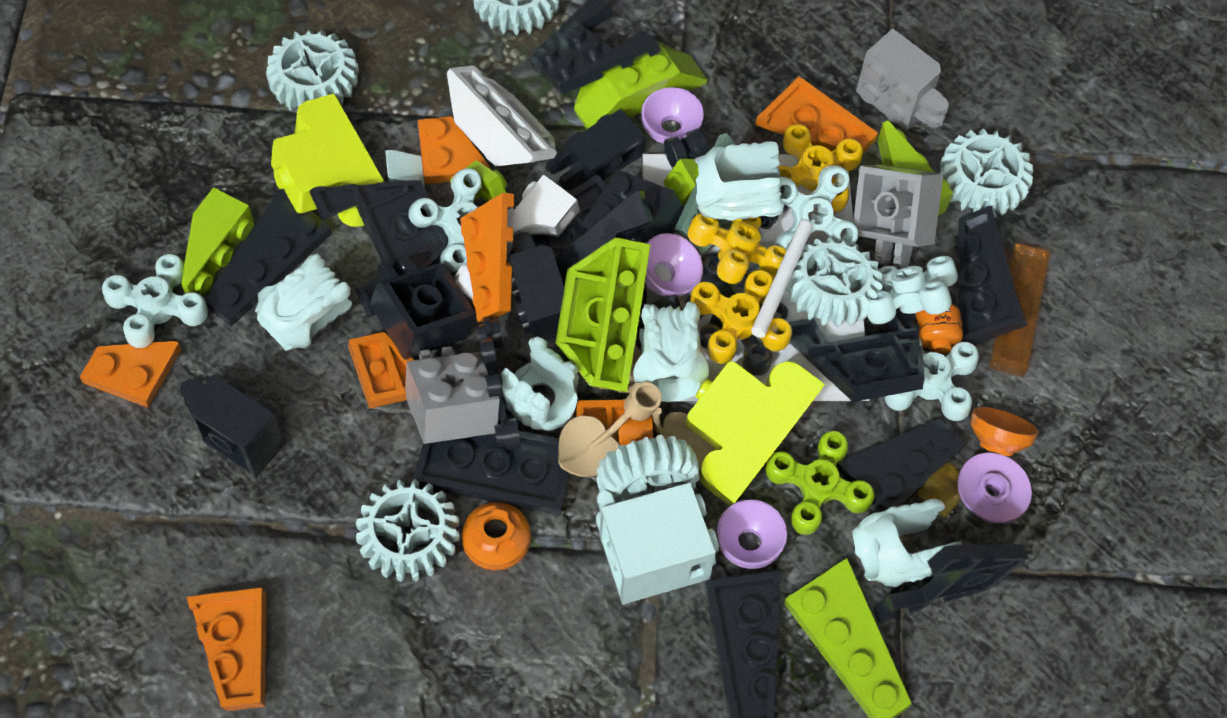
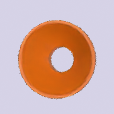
M976 407L971 415L970 424L975 435L980 440V446L1003 456H1013L1014 453L1032 446L1039 433L1038 428L1029 421L1003 410L990 407Z
M489 502L474 509L464 523L462 530L464 551L473 563L484 569L496 571L513 567L524 558L530 547L531 532L528 521L520 510L508 503ZM494 519L501 520L507 525L506 533L498 538L489 537L484 531L485 525Z

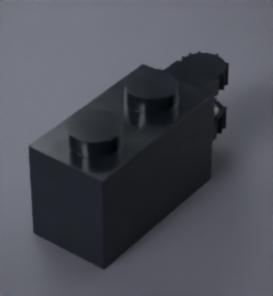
M619 109L611 115L606 114L602 116L595 125L585 131L574 133L566 142V149L547 161L545 168L552 175L568 166L571 167L560 176L558 181L564 190L571 188V186L576 185L580 181L585 182L596 174L604 181L615 174L617 169L621 170L642 157L645 152L646 136L624 111Z

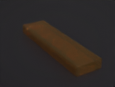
M1015 243L1010 263L1028 326L994 339L989 363L990 369L1021 377L1025 376L1050 251Z

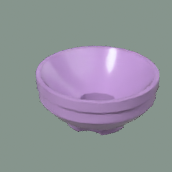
M674 87L663 88L650 94L643 104L641 113L645 131L654 140L663 144L667 138L673 136L680 138L685 136L687 131L695 128L700 129L704 115L703 107L695 95L684 89ZM667 120H674L681 125V129L677 132H667L661 125Z
M671 233L657 235L647 242L650 245L645 284L648 288L662 297L678 295L679 298L690 293L700 282L703 274L702 260L696 248L685 238ZM657 264L664 265L670 270V281H662L656 276L655 266Z
M757 500L736 502L725 510L719 520L717 528L719 547L728 560L740 567L748 569L765 567L776 560L786 544L787 530L785 522L779 512L765 502ZM751 532L759 537L761 545L756 550L748 551L740 546L738 538L743 533Z

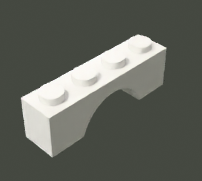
M543 175L538 182L533 181L527 186L523 192V200L515 209L511 208L508 210L507 227H513V236L520 231L528 232L532 236L543 234L559 237L580 211L577 199ZM507 242L506 262L508 255H510L514 248L513 242ZM467 263L459 268L454 279L467 300L474 305L470 274L467 269Z

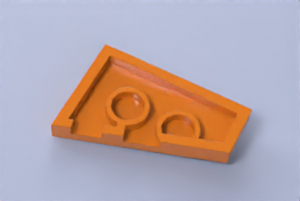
M800 76L757 116L755 124L782 135L791 125L802 124L811 133L812 146H823L830 151L836 149L842 140L854 139L861 144L864 154L877 140L878 132Z
M501 193L460 218L461 234L464 238L467 269L470 274L477 322H484L483 317L489 316V320L496 319L511 311L512 266L509 262H506L507 242L513 241V227H507L508 208L514 207V194Z
M263 588L186 597L198 626L196 630L205 648L209 661L208 667L221 707L226 711L265 707L267 592Z

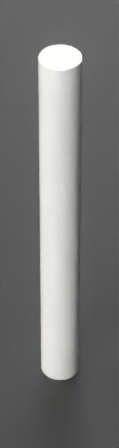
M801 220L797 226L751 330L752 334L756 337H765L813 228L809 221Z

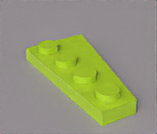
M847 558L785 599L784 604L869 718H895L911 706L912 703Z

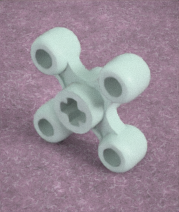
M838 165L824 167L818 176L819 183L817 188L810 194H801L797 190L796 184L787 177H775L780 178L781 186L785 188L784 194L779 197L780 202L792 210L794 218L792 227L777 237L776 245L787 250L788 244L792 240L801 220L809 221L813 225L811 233L816 230H823L828 238H832L834 243H840L845 239L846 245L852 246L857 241V226L849 220L836 218L833 215V208L831 206L833 198L843 192L849 185L850 177L843 167ZM835 174L836 182L832 185L831 179ZM814 207H816L817 212H814L811 218H809L808 212H812ZM845 229V235L841 238L840 233Z
M470 168L462 169L452 177L451 188L454 192V201L451 206L441 207L432 199L421 198L416 200L408 211L409 219L415 226L425 228L430 225H438L444 229L448 236V244L443 250L440 259L441 264H444L451 273H457L459 268L467 263L461 225L457 222L456 218L463 217L477 209L474 205V197L482 184L480 175ZM463 179L469 183V187L464 184ZM421 208L426 211L427 217L421 214ZM453 254L458 256L459 263L454 261Z
M174 254L161 256L155 265L156 277L145 278L137 286L131 284L126 277L121 275L110 276L104 281L102 291L104 299L109 306L121 309L132 305L138 309L137 313L130 316L123 326L125 338L131 346L135 348L149 346L155 337L154 325L165 323L173 315L179 317L184 324L189 326L200 325L206 320L208 309L205 299L200 294L189 292L179 296L172 292L173 288L180 285L182 281L184 263L179 256Z
M949 256L933 258L927 263V270L925 272L919 266H909L900 270L895 266L882 267L878 269L879 272L883 273L882 291L876 292L878 295L877 300H871L869 296L866 297L869 302L866 309L867 317L873 324H883L891 321L895 317L898 307L903 313H916L925 310L928 314L943 313L952 304L948 287L956 283L958 279L954 260Z
M919 338L920 346L922 347V341ZM960 342L952 347L950 354L946 357L936 352L925 353L922 348L925 375L923 389L885 396L886 404L893 410L902 411L910 407L913 399L918 395L927 400L938 398L941 403L942 413L946 418L952 421L964 420L971 410L972 397L967 390L955 387L951 378L956 374H971L976 369L979 360L977 348L972 343Z

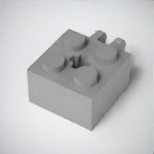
M893 28L866 52L856 92L860 94L865 102L873 104L882 111L891 122L900 125L906 131L918 120L935 129L942 126L945 119L944 114H946L950 104L946 97L943 98V95L935 90L941 73L940 64Z
M883 164L860 166L853 223L857 226L858 236L876 239L874 260L878 262V265L886 266L890 263L893 242L895 243V257L893 260L894 266L897 269L909 267L913 246L919 247L935 244L943 174Z
M444 347L441 351V357L433 358L429 350H421L419 360L406 362V399L424 444L495 433L494 425L498 423L500 398L499 396L489 398L485 375L489 374L479 352L455 355L452 347Z

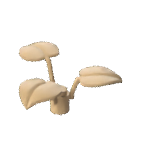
M635 345L628 391H618L619 393H630L624 402L625 412L606 431L601 421L595 417L578 416L570 420L561 431L559 437L558 463L562 469L573 475L582 477L597 476L596 470L599 468V461L606 458L608 452L617 451V446H619V443L610 436L629 418L636 421H644L650 416H653L654 430L657 434L662 435L664 439L675 436L677 440H685L687 445L692 447L693 452L696 454L699 468L705 456L716 449L686 427L685 420L688 415L686 413H669L664 418L661 427L660 414L662 410L658 407L662 400L660 390L649 382H634L633 370L636 362L642 355L641 350Z

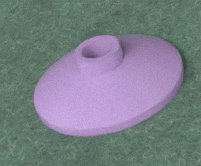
M981 453L973 456L963 465L958 476V491L963 503L974 515L992 523L1011 522L1019 518L1030 504L1032 489L1028 476L1015 461L1001 454ZM986 489L992 490L995 497L988 494Z

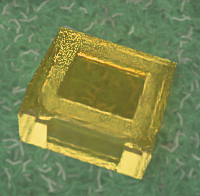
M949 463L933 473L918 492L925 501L938 499L944 502V510L938 512L943 517L948 516L963 502L958 491V476L960 472Z

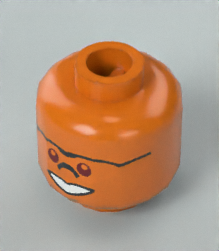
M951 304L947 311L940 314H928L925 310L916 312L915 316L920 327L919 338L922 341L923 348L930 349V352L946 354L951 352L952 347L963 339L961 312L955 305Z

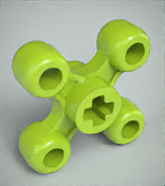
M828 431L822 435L817 448L819 459L809 465L799 464L791 454L783 451L775 452L767 460L765 471L771 482L779 485L792 483L801 489L802 496L804 497L803 501L796 505L791 515L792 527L800 534L809 535L817 531L822 520L821 505L830 500H838L844 503L849 511L856 514L866 512L874 502L875 493L869 483L862 480L848 482L840 478L836 465L845 457L848 450L847 438L838 431ZM777 466L783 467L784 470L778 469ZM855 495H859V496H861L863 499H859V498H857ZM802 516H807L811 520H805Z

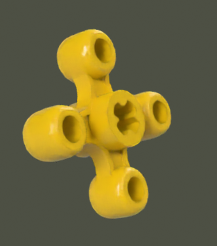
M794 124L788 127L784 133L783 147L788 154L796 156L799 162L794 167L784 165L777 167L780 171V177L791 179L796 184V187L802 185L804 188L814 191L819 183L818 176L820 171L824 167L838 165L846 171L854 170L861 163L863 148L854 139L842 140L833 151L823 146H812L809 129L802 124ZM834 176L831 179L832 185L836 182ZM848 187L833 198L831 202L833 213L841 212L848 204Z
M699 213L692 219L687 231V236L692 243L701 247L713 244L720 248L718 251L720 261L717 265V275L721 280L729 284L739 283L743 279L749 268V262L758 264L760 270L767 271L774 279L787 251L778 245L766 248L759 244L761 240V234L759 233L761 227L760 216L757 218L736 219L731 222L730 230L719 227L717 219H710Z
M755 270L751 272L745 282V292L737 293L730 298L720 294L717 286L710 282L698 283L693 288L690 302L695 303L699 307L700 315H716L723 323V328L714 332L707 343V354L713 362L718 364L730 362L737 350V340H744L753 335L751 330L760 312L759 305L765 301L774 280L767 271ZM773 318L765 337L760 339L764 346L771 351L784 350L790 343L792 328L785 319Z

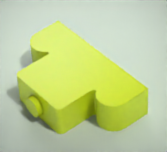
M335 94L301 103L297 110L295 133L273 141L271 166L274 170L276 184L279 189L285 190L294 209L298 213L317 209L309 193L314 187H336L348 184L368 185L384 182ZM356 207L338 214L340 220L348 226H365Z
M733 361L726 364L713 382L707 378L694 396L698 399V402L688 413L685 420L686 427L716 449L705 456L699 468V478L705 488L727 505H733L825 384L794 362H783L774 367L766 381V386Z

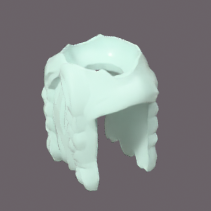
M766 141L761 144L755 142L752 144H731L727 147L718 145L710 149L705 155L695 158L699 168V176L695 181L697 183L696 202L700 213L710 219H727L731 221L748 219L750 217L757 218L763 215L768 217L780 215L783 212L784 205L780 202L779 198L781 196L779 189L781 181L780 178H775L780 177V171L777 167L780 164L777 143Z
M318 253L310 255L301 267L287 275L285 279L273 286L264 287L258 293V305L255 309V312L258 311L257 319L261 326L276 339L285 351L296 348L306 349L311 345L312 337L318 331L325 329L329 323H332L338 316L345 314L352 307V302L348 300L351 288L347 282L338 283L339 279L334 277L335 272L330 271V268L324 267L326 262L321 259Z
M690 301L686 303L683 311L680 309V306L676 309H673L671 305L667 308L662 307L658 309L654 304H644L641 318L645 329H640L639 331L642 355L636 362L633 370L634 382L654 384L661 392V401H681L694 397L700 386L709 376V365L705 356L700 351L699 307Z
M537 336L531 338L528 342L531 348V362L517 370L514 374L505 368L500 376L502 381L501 388L506 402L505 408L513 413L516 420L521 421L525 426H531L535 430L544 429L551 431L564 426L572 419L578 399L576 392L577 384L579 383L578 369L571 361L564 362L561 356L554 352V350L546 348L547 341ZM536 385L550 387L555 393L553 404L550 406L549 400L541 393L533 392L532 387Z
M930 499L923 503L890 507L886 511L867 516L852 530L855 554L861 559L865 570L864 576L868 581H879L886 586L897 587L908 581L914 582L931 576L932 572L927 561L944 546L909 554L898 536L928 529L932 524L931 522L937 518L938 512L944 510V502L938 499ZM954 542V543L947 544V545H962V544H961V542Z

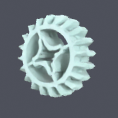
M473 0L476 12L479 13L482 22L488 21L491 30L500 26L503 34L510 29L513 30L516 36L520 30L524 29L530 34L533 26L542 30L544 21L551 22L553 13H557L559 8V0Z
M309 28L306 35L302 36L295 31L294 39L292 40L283 37L282 46H274L273 55L268 56L266 71L267 79L270 81V90L276 95L280 104L286 103L291 111L305 101L335 94L342 106L344 102L343 97H351L352 88L357 87L359 72L355 53L352 49H349L346 41H339L335 33L326 37L323 29L318 34H313Z
M984 128L979 131L978 135L972 130L965 137L959 135L953 144L950 143L947 146L940 162V174H943V178L948 182L953 192L950 203L960 201L961 211L970 207L973 209V212L992 205L994 210L1001 216L1008 209L1014 210L1018 207L1019 202L1025 200L1029 192L1028 189H1030L1033 183V176H1031L1033 165L1028 163L1030 160L1029 153H1021L1022 143L1013 145L1011 143V135L1005 139L999 137L998 130L992 135H988Z
M829 237L823 243L816 238L811 245L805 244L785 291L789 292V302L797 303V312H808L809 321L816 317L821 319L822 326L828 321H832L837 328L843 321L852 326L857 319L864 321L865 317H867L866 309L869 302L866 297L869 296L871 300H877L878 295L876 292L882 291L883 273L878 271V262L870 261V252H859L858 244L850 247L846 245L845 239L840 243H834L832 238ZM816 271L815 275L808 276L809 273ZM858 287L859 291L852 294L851 290Z
M662 435L650 439L645 436L643 440H631V443L628 445L617 446V451L608 452L606 458L599 461V468L596 470L599 492H610L615 504L686 483H691L694 489L696 488V482L700 479L698 461L692 447L687 445L685 440H677L675 436L665 439Z
M399 479L397 489L393 491L384 484L382 487L384 496L380 497L372 493L370 501L373 506L362 505L361 513L364 518L357 519L356 521L357 529L361 531L357 533L356 540L358 544L363 545L360 549L362 557L370 558L369 565L373 570L382 566L381 572L386 578L393 571H396L398 581L402 582L405 574L411 573L413 580L417 582L420 577L419 571L425 570L426 574L432 577L434 574L432 564L435 563L438 566L445 567L447 562L443 554L454 555L455 546L452 543L459 541L460 538L459 531L455 529L460 525L459 517L452 515L455 512L454 504L452 502L445 503L446 494L443 491L434 494L433 485L430 483L420 490L419 482L416 479L412 481L410 488H405L403 481ZM403 508V509L400 511V513H398V514H396V515H394V516H388L390 513L394 512L395 510H398V509ZM418 508L432 514L439 525L430 524V520L421 519L418 516ZM412 519L414 530L411 529V533L406 535V540L404 541L402 530L405 531V527H409L410 520ZM377 535L386 536L387 540L395 541L398 545V553H394L382 546L377 539ZM424 544L429 545L425 549L413 553L416 547Z

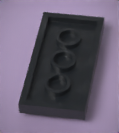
M518 430L521 447L506 450L505 446L498 448L495 433L423 443L413 480L416 479L419 482V487L423 488L430 483L433 485L434 490L491 502L508 503L515 507L561 516L571 473L562 469L558 463L559 438Z

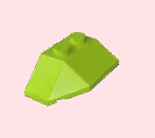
M658 42L662 51L659 54L650 57L647 52L632 59L633 65L624 69L616 65L602 71L603 78L580 87L574 111L585 128L588 129L595 125L602 116L606 114L611 115L619 109H622L629 118L642 113L645 100L657 90L674 87L691 91L706 84L707 78L691 55Z
M613 238L567 269L556 344L573 365L577 366L578 372L589 386L621 392L628 391L650 252L649 244Z

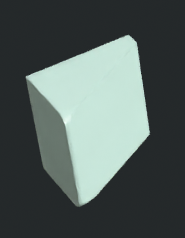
M385 150L389 182L421 180L424 186L421 156Z

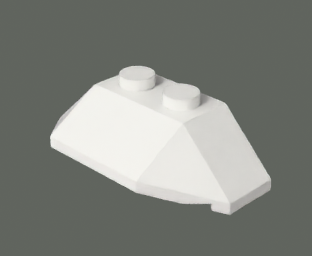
M475 66L449 68L447 77L454 122L468 139L483 152L489 162L495 166L552 159L556 156L557 151L555 149L554 137L512 93L494 80L481 75L482 71Z

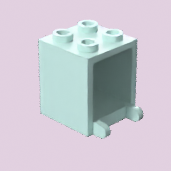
M691 483L616 504L610 492L601 491L598 494L597 504L600 512L596 515V524L622 605L710 579L712 566L716 564L715 553L719 551V545L714 530H707L703 519L706 516L703 498L700 494H694Z

